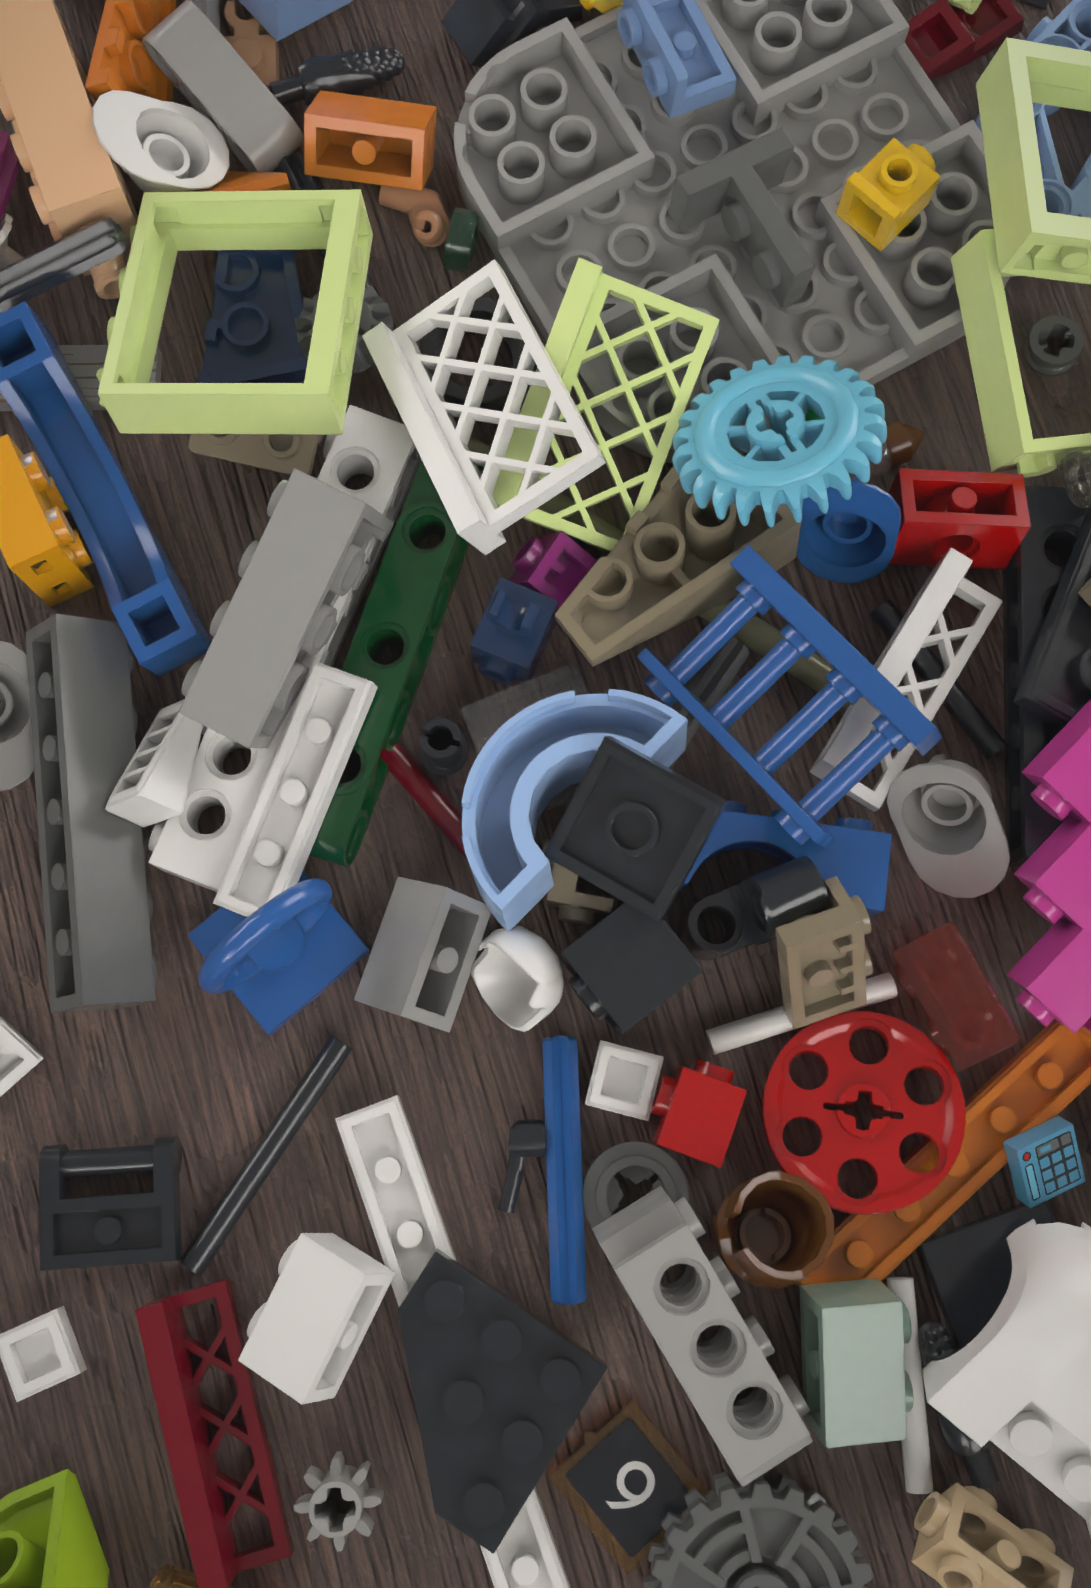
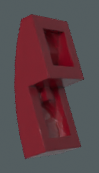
M938 0L907 21L910 28L905 44L928 78L934 79L987 54L1002 45L1006 37L1013 38L1022 32L1024 18L1011 0H982L973 14H968L965 10L950 5L947 0Z

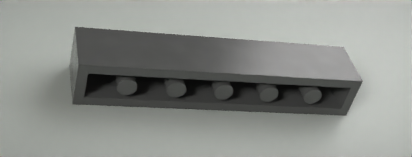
M54 614L25 632L50 1013L124 1009L156 1001L155 985L158 978V966L155 957L152 955L150 935L153 902L147 891L145 857L148 850L147 835L142 826L112 814L105 809L110 795L136 752L135 734L138 728V714L132 705L130 680L133 669V653L118 622Z

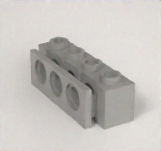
M659 1186L592 1228L615 1273L742 1487L813 1442L810 1437L811 1434L801 1419L802 1416L810 1412L807 1403L788 1373L779 1379L776 1377L766 1359L775 1352L774 1347L754 1315L743 1320L731 1298L739 1294L740 1290L721 1258L717 1256L708 1261L696 1239L706 1232L685 1197L673 1203L663 1188ZM678 1263L687 1264L686 1270L680 1279L672 1283L660 1282L663 1273L670 1266ZM713 1325H721L718 1333L712 1339L705 1342H697L699 1335L706 1328ZM753 1387L752 1392L747 1397L735 1400L736 1396L743 1389Z

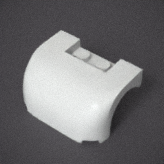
M1032 1219L1015 1229L1007 1237L1012 1259L1011 1279L1007 1292L990 1321L960 1351L945 1359L931 1361L922 1370L927 1403L980 1447L990 1440L1086 1520L1091 1537V1227L1082 1222L1081 1227L1061 1222L1037 1225L1035 1219Z

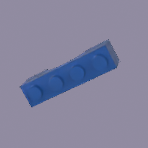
M728 801L680 891L684 890L694 872L703 863L725 852L738 850L759 852L775 859L781 864L807 856L813 861L823 880L837 876L849 897L859 896L866 907L869 918L883 912L885 908L892 834L873 831L874 823L868 820L835 819L834 826L821 824L835 838L827 848L815 843L811 838L801 845L774 818L781 809L772 810L771 817L747 814V806L745 804Z

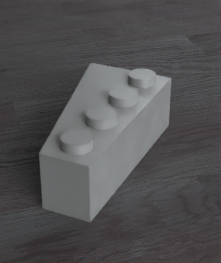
M296 468L293 469L289 480H282L273 491L267 507V515L271 518L260 541H253L244 552L238 569V574L242 579L232 600L225 601L215 613L210 626V635L214 638L203 661H196L189 669L181 688L182 695L186 697L178 713L247 748H268L308 676L309 668L301 664L307 652L312 655L317 654L329 641L338 625L336 621L337 609L333 606L339 596L346 595L351 588L357 591L369 569L368 565L364 563L365 549L372 537L384 542L394 525L393 521L367 503Z

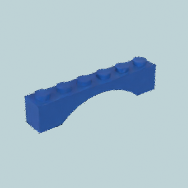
M26 301L1 313L0 392L36 448L67 504L96 565L110 608L139 664L160 677L206 653L211 640L51 331Z

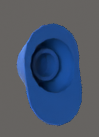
M852 476L851 478L852 495L850 500H845L835 488L828 487L826 489L829 503L826 514L820 511L818 504L811 498L803 499L802 521L796 555L806 569L820 578L836 583H858L874 578L885 570L894 555L901 524L900 507L893 497L875 485L861 482L857 476Z

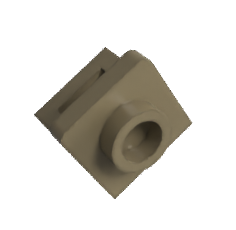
M549 838L545 840L543 853L551 840ZM547 858L550 861L554 886L548 891L546 907L558 909V920L583 926H595L596 917L606 918L611 914L613 899L575 892L578 875Z

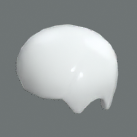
M514 926L509 932L505 928L497 929L481 941L478 950L480 951L483 948L484 950L474 961L471 976L482 998L493 1013L510 1028L525 1032L548 1016L559 1004L564 987L562 969L558 956L542 937L522 926Z

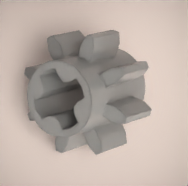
M337 1451L332 1459L330 1470L325 1474L318 1467L312 1465L309 1467L304 1475V1480L315 1492L314 1494H304L299 1497L294 1505V1512L301 1514L309 1513V1519L312 1524L306 1538L309 1542L318 1538L320 1534L328 1538H334V1545L338 1552L343 1550L348 1534L354 1528L360 1534L367 1537L372 1533L375 1523L372 1517L364 1511V1508H371L381 1504L384 1490L379 1488L369 1489L366 1476L371 1463L368 1460L357 1469L353 1466L345 1465L342 1451ZM333 1487L341 1488L343 1500L352 1501L347 1513L338 1512L336 1501L326 1500Z

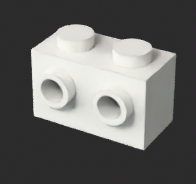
M301 1233L298 1240L294 1241L287 1248L278 1266V1274L280 1276L268 1301L255 1312L247 1328L249 1339L238 1361L301 1405L335 1398L396 1272L333 1233Z

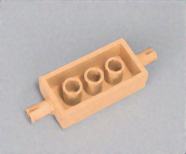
M0 0V109L7 121L13 120L12 124L15 133L10 135V139L25 173L30 172L34 186L29 187L34 206L42 223L49 225L55 242L104 217H110L116 224L120 225L128 245L125 253L83 273L84 276L92 275L95 291L100 298H120L119 273L123 267H127L125 262H128L131 250L130 226L137 224L138 215L119 164L110 157L100 144L93 128L92 108L96 102L94 97L84 88L87 77L54 0Z

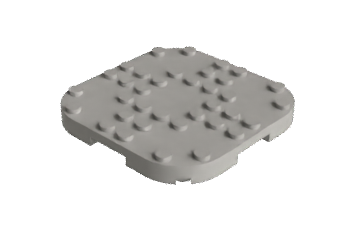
M695 0L733 70L737 83L733 96L669 119L659 97L653 98L649 94L643 79L642 65L634 49L626 48L621 40L617 26V13L622 10V5L575 29L568 18L565 17L515 42L492 57L477 72L465 90V103L460 112L458 122H455L454 151L459 190L470 216L546 342L578 258L602 266V273L720 319L684 412L692 410L691 401L698 394H710L708 385L714 380L729 381L731 379V370L741 367L745 371L752 370L753 362L764 359L768 365H772L777 357L789 355L791 363H797L802 356L807 355L814 356L816 365H819L824 360L830 359L839 363V370L851 368L859 373L860 380L874 385L965 335L951 257L980 230L994 229L982 132L974 120L962 126L959 124L905 44L910 26L892 0ZM781 127L794 145V149L782 183L769 189L768 192L815 264V269L803 298L784 308L780 307L770 290L766 291L759 285L753 272L750 257L741 243L732 240L727 234L722 222L721 212L682 231H679L668 213L676 176ZM895 138L906 148L910 144H918L928 150L935 161V172L941 177L929 204L880 252L835 213L847 179L855 171L859 173ZM1002 277L1004 287L1010 277ZM608 294L600 317L610 340L643 326L634 304ZM647 310L651 321L663 317V315ZM678 321L656 330L669 363L693 353L702 332ZM596 329L587 350L602 344ZM647 335L614 349L628 382L660 368ZM606 353L581 365L577 377L587 400L620 386ZM688 366L673 372L679 387L682 384ZM665 376L632 390L646 423L671 412L675 400ZM624 394L591 409L598 424L613 438L638 427ZM765 417V419H766V424H767V429L769 430V429H770L769 421H768L767 418ZM747 419L742 421V423L739 426L746 425ZM665 425L650 431L656 447ZM642 435L623 443L629 449L651 458ZM673 443L665 462L673 463L672 458L675 452Z

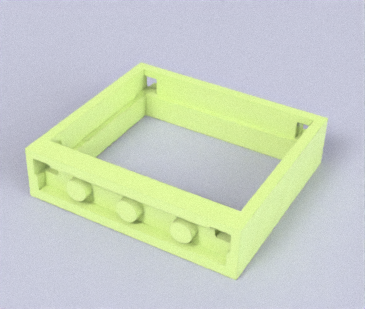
M1006 37L976 83L999 273L1091 285V218L1047 212L1032 104L1039 103L1091 112V52Z
M361 189L144 192L137 224L130 226L131 250L127 267H123L119 273L120 298L116 315L109 319L107 325L109 346L104 368H100L96 374L100 382L98 389L99 404L107 409L120 433L343 435L373 238ZM326 249L304 383H149L178 251Z
M994 229L980 230L951 257L991 472L1017 469L1018 474H1023L1024 478L1049 473L1055 470L1057 465L1072 463L1073 471L1076 472L1091 470V433L1033 439L1002 277L1020 275L999 273Z

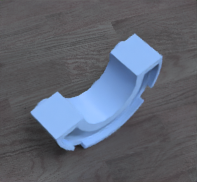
M609 689L608 694L575 696L573 690L553 695L526 707L511 717L491 736L475 759L464 786L461 801L463 807L462 840L479 893L487 908L506 931L512 930L554 886L550 861L534 841L538 818L551 798L570 785L582 781L605 736H612L662 765L669 767L686 750L688 719L665 704L641 694Z

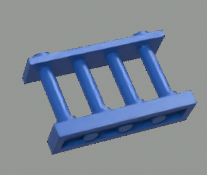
M747 545L730 562V565L743 579L735 588L740 594L668 665L645 648L637 656L651 671L643 681L670 708L679 701L776 801L782 809L774 818L799 844L803 845L811 838L815 843L827 848L835 838L818 822L822 816L894 748L900 752L910 743L924 756L942 739V736L937 727L750 545ZM772 608L788 623L779 632L783 638L719 702L709 709L685 684L757 612L763 616ZM817 652L833 668L825 676L829 683L753 755L728 728L802 656L808 660ZM863 697L880 714L871 723L875 729L805 797L798 801L776 779L773 773L847 701L854 705Z

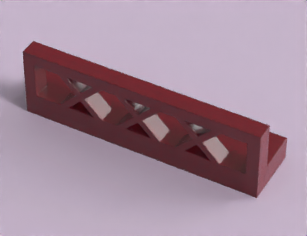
M229 1278L152 1300L135 1310L198 1588H228L238 1572L291 1557L294 1552L252 1371L238 1361L245 1347V1342ZM216 1298L222 1327L209 1348L187 1335L181 1308ZM224 1340H226L230 1360L218 1353ZM192 1352L203 1358L197 1371L195 1370ZM211 1364L235 1378L238 1396L227 1415L222 1414L202 1400L199 1384ZM240 1408H242L246 1427L234 1421ZM208 1421L220 1427L213 1440ZM227 1432L251 1446L255 1464L243 1485L219 1471L215 1452ZM257 1475L262 1496L250 1489ZM224 1490L236 1497L229 1511ZM242 1502L268 1517L273 1542L238 1552L231 1522Z

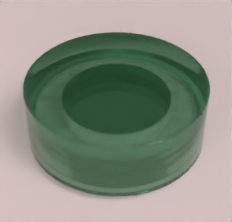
M455 207L445 245L443 261L445 269L462 273L470 269L479 231V215H477L476 211Z

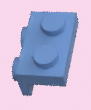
M623 0L622 10L617 13V26L621 40L626 48L634 49L642 65V74L646 88L653 98L659 97L669 119L733 96L737 78L695 0Z

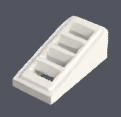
M184 699L160 709L110 795L105 808L108 812L142 827L178 816L184 812L203 729L202 724L178 713Z

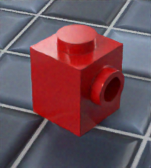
M697 1059L694 1070L678 1067L674 1079L663 1075L651 1108V1113L661 1116L652 1142L721 1168L747 1090L731 1084L734 1072Z

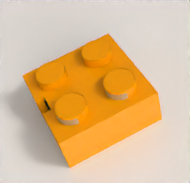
M8 434L0 437V549L8 567L49 607L94 588L95 586L86 569V566L94 563L82 534L77 528L72 530L64 515L65 512L69 511V508L52 476L48 477L34 451L24 455Z

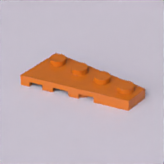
M106 0L84 87L96 100L100 95L111 90L130 91L161 101L173 102L174 84L151 58L143 45L142 38L176 9V0Z

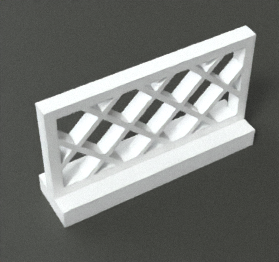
M495 259L393 332L381 322L362 335L457 534L484 555H487L506 542L502 533L504 529L606 463L506 274ZM495 287L499 294V299L492 320L469 318L475 300ZM510 316H511V318H512L514 324L508 323V320H509V317H510ZM437 327L448 329L440 357L421 354L416 344L419 339ZM465 331L487 334L478 363L456 360ZM503 337L522 339L525 343L517 369L494 366ZM535 363L540 372H533ZM429 369L435 370L433 376H432V374H431V372H430ZM451 372L473 376L464 405L448 403L443 398ZM489 378L512 382L503 412L480 408ZM528 385L546 387L551 391L543 418L519 415ZM561 412L566 422L558 421ZM453 417H459L458 424H456ZM475 421L498 424L489 455L471 452L467 446ZM514 427L538 431L529 462L504 458ZM554 434L576 438L582 453L561 467L544 465ZM478 466H484V470H483V473H482V474H481V472H480ZM500 470L524 474L518 495L498 508L492 494Z

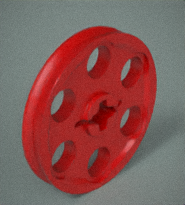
M852 1011L843 1012L811 1023L799 1031L783 1047L775 1059L767 1078L762 1102V1118L767 1143L782 1172L806 1179L825 1196L829 1207L834 1210L858 1215H876L893 1212L919 1201L931 1193L943 1181L956 1162L961 1150L966 1126V1109L961 1084L955 1070L941 1049L929 1037L914 1026L898 1018L876 1012ZM860 1029H871L878 1032L886 1042L887 1051L884 1059L876 1064L868 1065L855 1059L849 1047L850 1037L853 1033ZM805 1053L819 1057L827 1069L825 1083L813 1090L798 1087L792 1081L789 1074V1065L796 1056ZM919 1068L927 1069L938 1077L942 1090L937 1102L925 1106L917 1104L909 1098L905 1091L904 1082L906 1075L910 1071ZM858 1094L869 1096V1106L871 1108L878 1109L883 1114L900 1115L901 1119L883 1116L881 1119H872L868 1123L866 1130H860L856 1128L855 1117L844 1114L842 1110L825 1109L823 1105L842 1108L844 1105H853L858 1098ZM799 1118L814 1123L821 1136L818 1150L812 1155L804 1157L794 1155L788 1151L782 1138L783 1129L786 1124ZM912 1134L923 1135L934 1144L937 1151V1160L930 1171L916 1173L909 1170L902 1163L899 1156V1146L906 1136ZM849 1160H860L867 1163L875 1174L876 1184L874 1191L864 1199H855L847 1196L838 1184L837 1175L839 1168Z

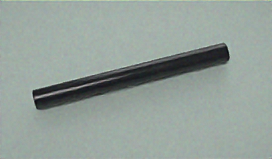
M333 1035L329 1037L180 1259L181 1264L198 1275L204 1273L353 1050L350 1046Z

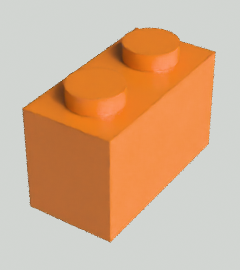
M320 90L304 112V174L422 191L434 167L437 106Z

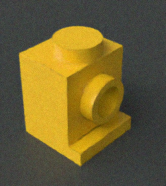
M893 138L859 173L855 171L847 179L835 214L881 252L929 204L941 177L935 172L936 166L932 155L921 145L910 144L906 148L897 139Z

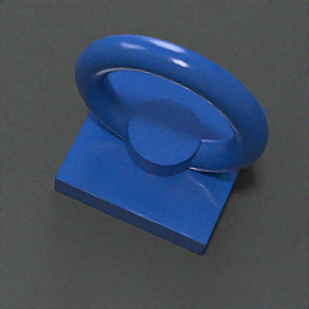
M302 871L297 884L269 900L250 916L246 917L220 907L187 935L205 957L198 973L200 987L210 994H220L232 990L268 1035H273L369 954L371 950L331 904L333 893L329 883L319 878L310 879L304 871Z

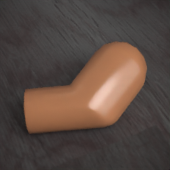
M381 185L379 204L406 213L410 220L413 234L421 244L426 247H436L446 241L450 232V220L438 192L426 187L422 191Z

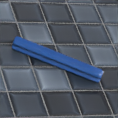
M549 1036L544 1038L542 1042L550 1294L553 1303L574 1305L585 1302L587 1298L577 1040L573 1036Z

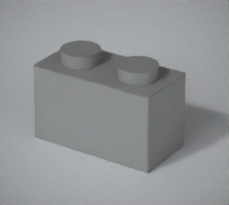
M398 876L354 1000L450 1033L491 915L486 904L445 886Z

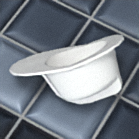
M111 90L100 95L92 108V125L100 144L144 192H192L199 189H209L223 180L229 168V149L222 133L207 117L191 107L174 102L161 101L130 91Z

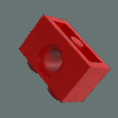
M899 468L888 492L899 505L901 513V524L894 555L889 564L935 566L948 550L953 548L973 560L969 568L1006 569L1031 528L1023 474Z

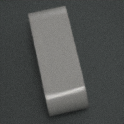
M186 0L142 38L144 47L157 66L193 108L207 117L222 133L227 147L249 172H272L284 156H290L304 143V136L290 114L207 16L192 1Z

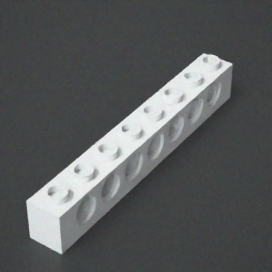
M349 405L345 415L343 435H327L323 448V456L326 460L316 479L367 503L395 522L421 457L404 424ZM356 474H367L373 477L370 484L362 489L352 490L344 487L346 481ZM389 534L384 542L374 537L370 540L365 549L364 563L368 565L369 569L357 591L351 588L346 595L338 597L333 606L337 609L336 621L338 625L327 644L315 655L307 652L301 663L307 666L309 671L313 661L333 667ZM301 690L268 748H247L203 725L201 734L204 737L197 751L184 812L155 824L148 844L149 851L153 852L148 863L166 873L218 892ZM238 748L251 750V761L244 771L235 775L224 774L223 762L231 751ZM214 805L224 806L226 816L221 828L211 834H200L198 819L201 813Z

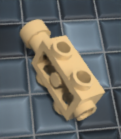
M956 1482L942 1494L937 1491L932 1492L921 1504L914 1521V1528L919 1531L911 1562L935 1579L943 1588H1071L1074 1568L1055 1555L1056 1547L1054 1542L1046 1534L1038 1530L1020 1529L998 1513L995 1498L984 1489L975 1486L963 1487Z

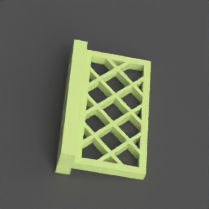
M578 258L545 349L569 394L574 389L580 403L576 407L580 414L584 412L597 446L606 461L615 487L582 501L576 485L573 484L568 488L575 502L574 505L554 514H549L536 508L524 516L523 519L556 532L562 531L571 538L610 552L619 540L596 532L586 508L619 494L630 521L638 510L642 512L649 504L671 448L672 438L679 427L678 420L686 409L720 319L602 273V266ZM608 294L634 304L643 326L610 340L600 317ZM647 310L663 315V317L651 321ZM676 321L701 330L702 332L694 352L669 363L656 330ZM596 329L602 344L587 350ZM647 335L660 368L628 382L614 349ZM606 353L620 386L587 400L577 377L581 365ZM688 366L682 384L679 387L673 372ZM665 376L675 400L671 412L646 423L632 390ZM530 385L519 415L543 418L551 394L549 388ZM624 394L638 427L605 441L591 409ZM562 412L558 420L561 422L566 421ZM665 425L656 447L650 431ZM514 427L504 458L529 462L538 431ZM642 435L652 458L648 472L623 483L609 450ZM553 436L550 447L557 461L556 464L552 465L553 467H561L579 455L576 454L564 459ZM500 470L492 494L498 508L518 495L524 474ZM643 483L636 503L633 506L627 490ZM579 512L585 527L567 521L564 518Z

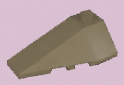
M731 446V447H732L733 449H735L741 456H743V454H742L737 448ZM673 466L661 481V489L642 512L638 510L626 525V533L606 557L599 558L555 613V619L592 667L738 596L740 593L735 588L743 579L730 565V562L747 545H750L775 571L794 560L797 554L801 522L797 523L792 512L786 504H780L775 514V524L771 528L766 522L763 507L756 505L750 513L748 525L743 526L738 517L736 502L729 506L726 517L720 520L716 516L712 497L706 508H699L694 494H687L683 490L680 477Z

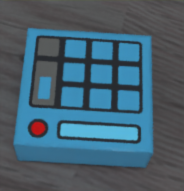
M1060 1116L1054 1117L1003 1142L1016 1198L1029 1208L1086 1182L1073 1124Z

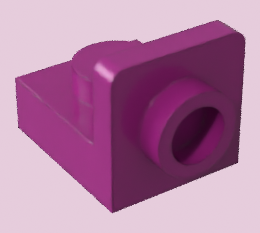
M562 531L542 535L538 538L532 536L519 548L513 557L511 565L516 569L508 581L558 600L559 609L597 560Z

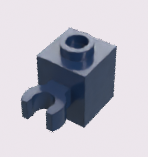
M500 577L470 643L472 662L479 664L478 671L484 676L502 684L512 685L514 679L529 685L556 625L555 613L558 611V600Z

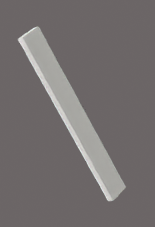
M396 1095L335 1118L383 1262L386 1267L396 1272L391 1285L400 1307L437 1248L455 1261L457 1260L400 1096ZM534 1487L495 1553H491L480 1545L494 1588H571L536 1487Z

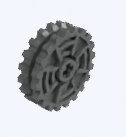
M725 1471L713 1475V1489L705 1494L697 1487H691L689 1489L690 1492L684 1496L687 1507L681 1514L676 1515L668 1512L661 1522L662 1527L666 1531L664 1541H650L646 1553L647 1560L651 1562V1575L643 1577V1588H755L757 1586L758 1588H868L866 1583L871 1581L874 1576L869 1562L866 1558H862L860 1549L857 1546L859 1541L840 1514L838 1512L835 1513L826 1504L825 1498L815 1489L811 1488L804 1494L802 1489L797 1488L794 1477L781 1472L774 1483L764 1480V1476L761 1475L742 1487L739 1482L733 1483Z

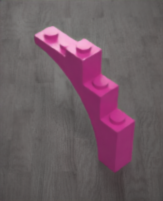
M1090 699L1021 772L1037 787L1031 793V796L1044 810L1060 821L1066 816L1068 817L1014 873L1030 889L1023 899L1053 926L1006 975L1023 990L1015 1000L1042 1025L1047 1027L1055 1019L1073 1033H1076L1083 1026L1091 1034Z

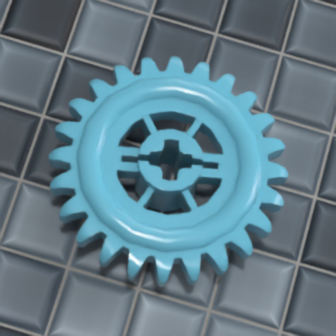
M789 355L777 357L772 365H768L764 359L754 361L750 371H745L741 367L735 368L730 371L731 379L729 381L714 380L708 385L710 394H698L691 401L692 410H687L678 420L680 429L672 438L675 450L672 461L675 471L680 477L683 490L687 494H694L699 508H706L712 497L716 516L722 520L726 517L729 506L736 502L739 520L743 526H747L751 511L756 505H760L763 507L768 526L772 528L775 524V514L780 504H786L792 512L795 521L800 523L802 521L803 499L809 497L815 501L822 513L826 514L828 512L829 503L826 490L828 487L837 489L845 500H850L852 486L849 473L855 474L863 483L869 481L870 466L868 460L874 464L881 462L882 444L887 439V425L884 420V404L875 397V387L867 381L860 380L857 371L851 368L839 370V363L830 359L816 365L815 357L807 355L802 356L797 363H791ZM811 409L823 420L805 421L807 410ZM765 417H766L767 420L769 421V425H770V429H769V430L767 429V424H766V419H765ZM747 419L746 425L739 426L742 423V421ZM731 446L748 454L745 457H743Z

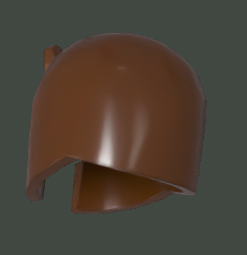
M770 1171L741 1183L724 1199L718 1215L711 1216L713 1232L711 1246L714 1252L721 1258L729 1272L733 1271L740 1278L757 1287L781 1289L804 1280L824 1263L834 1240V1216L825 1196L806 1179L780 1171Z

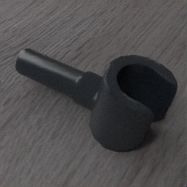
M541 1119L518 1120L510 1127L508 1170L498 1209L503 1212L514 1213L524 1174V1157H545V1122Z

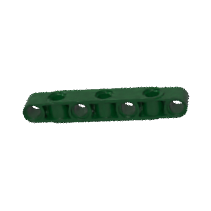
M422 459L400 517L396 522L342 671L372 681L378 687L349 759L361 760L360 772L352 781L338 784L309 854L310 856L344 867H349L353 863L362 845L379 794L389 772L388 765L380 758L382 749L392 751L396 743L399 744L470 544L457 534ZM478 466V468H479V470H480V472H481V474H482V473H483V470H484V466ZM441 534L445 536L442 543L435 548L429 550L418 548L420 541L427 535ZM394 644L404 647L402 655L394 663L387 665L376 663L378 654L386 646Z

